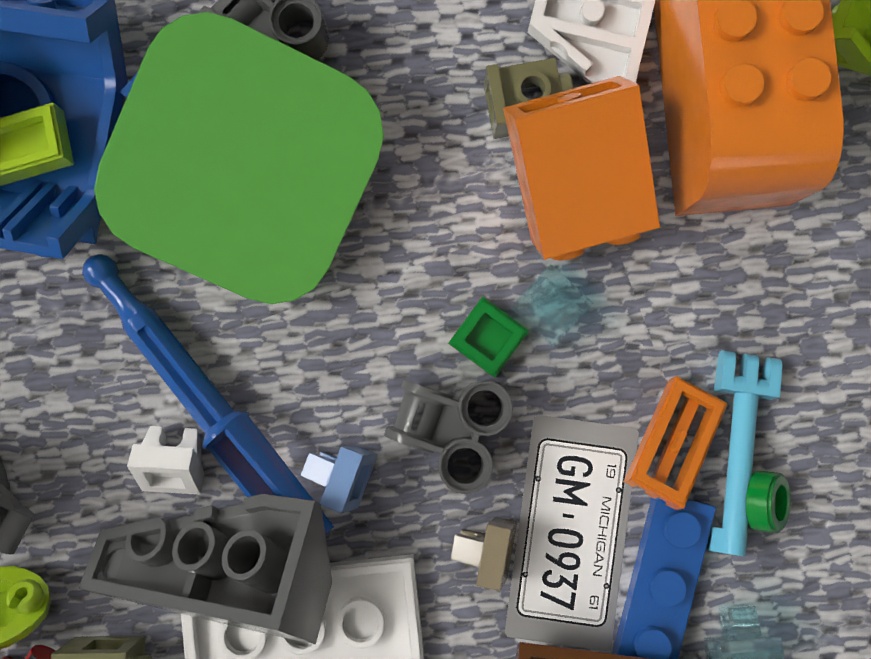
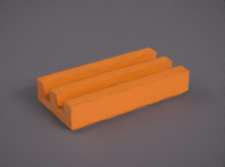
M678 376L669 379L623 482L632 487L638 486L645 490V494L654 499L660 498L666 501L665 505L675 510L684 509L728 403ZM682 394L686 399L655 470L650 477L647 475V472ZM700 404L706 407V411L673 488L665 485L666 480Z

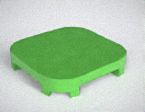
M210 12L182 15L161 28L148 47L98 166L94 187L99 214L115 236L134 249L250 300L267 304L295 301L315 289L328 271L376 166L384 138L380 111L368 90L348 75L232 18Z

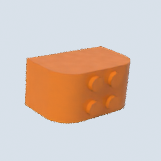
M655 0L654 15L675 216L790 206L826 188L832 181L838 168L844 135L843 108L830 0Z

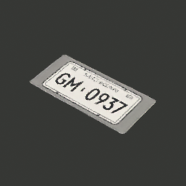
M536 415L534 417L505 626L507 637L601 651L611 649L632 486L623 481L637 452L639 437L637 429L544 415Z

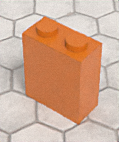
M616 76L503 108L530 238L544 260L549 258L558 261L574 259L581 256L585 252V248L603 243L612 245L628 244L638 240L641 237V233L660 228L639 84L621 76Z

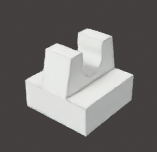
M150 426L142 444H133L127 464L140 489L147 492L200 495L204 471L201 466V437L198 430L185 428L181 443L174 447L165 446L167 440L162 427Z

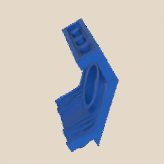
M0 0V118L49 103H55L65 114L74 165L0 186L1 249L36 254L40 257L64 259L77 242L96 245L101 215L99 214L94 191L99 163L124 105L125 96L120 91L128 84L115 0Z

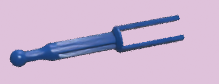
M103 254L90 256L83 264L82 275L85 281L93 287L100 288L112 303L120 317L125 333L204 431L205 435L202 445L204 450L208 449L242 492L247 497L268 494L314 501L249 417L250 413L234 411L156 311L137 299L118 276L116 262ZM322 512L325 534H327L334 526Z

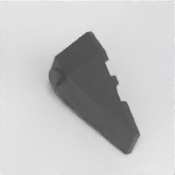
M259 494L244 498V503L224 508L210 505L197 508L194 514L170 520L156 517L100 530L78 589L260 633L316 644L332 585L321 504L312 500Z

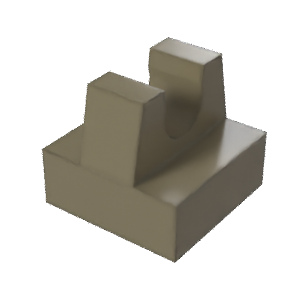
M494 517L487 524L485 533L462 529L461 533L456 534L454 537L451 560L479 567L476 586L500 591L508 578L517 522Z

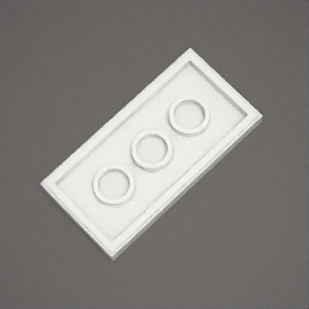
M414 554L330 563L332 585L316 644L181 614L185 659H425Z

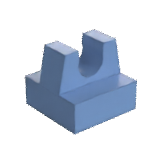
M341 446L337 457L325 452H320V455L309 453L301 476L325 486L320 504L342 514L358 509L378 454L358 446Z

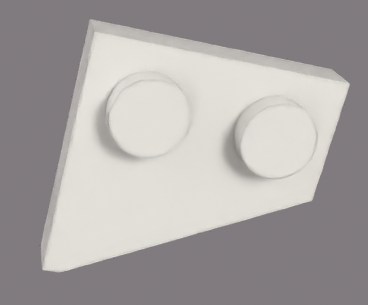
M535 0L527 33L589 84L616 76H621L636 83L655 0Z

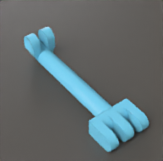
M721 350L718 354L714 392L734 394L723 523L722 528L711 527L706 550L745 557L748 538L746 493L750 478L752 477L758 399L773 400L780 398L781 359L767 357L762 368V379H758V356L743 354L739 376L735 375V353Z

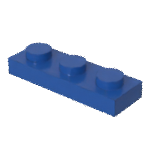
M651 498L612 654L647 659L679 658L716 510L715 506L688 498L684 509L675 510L665 505L666 501L660 498Z

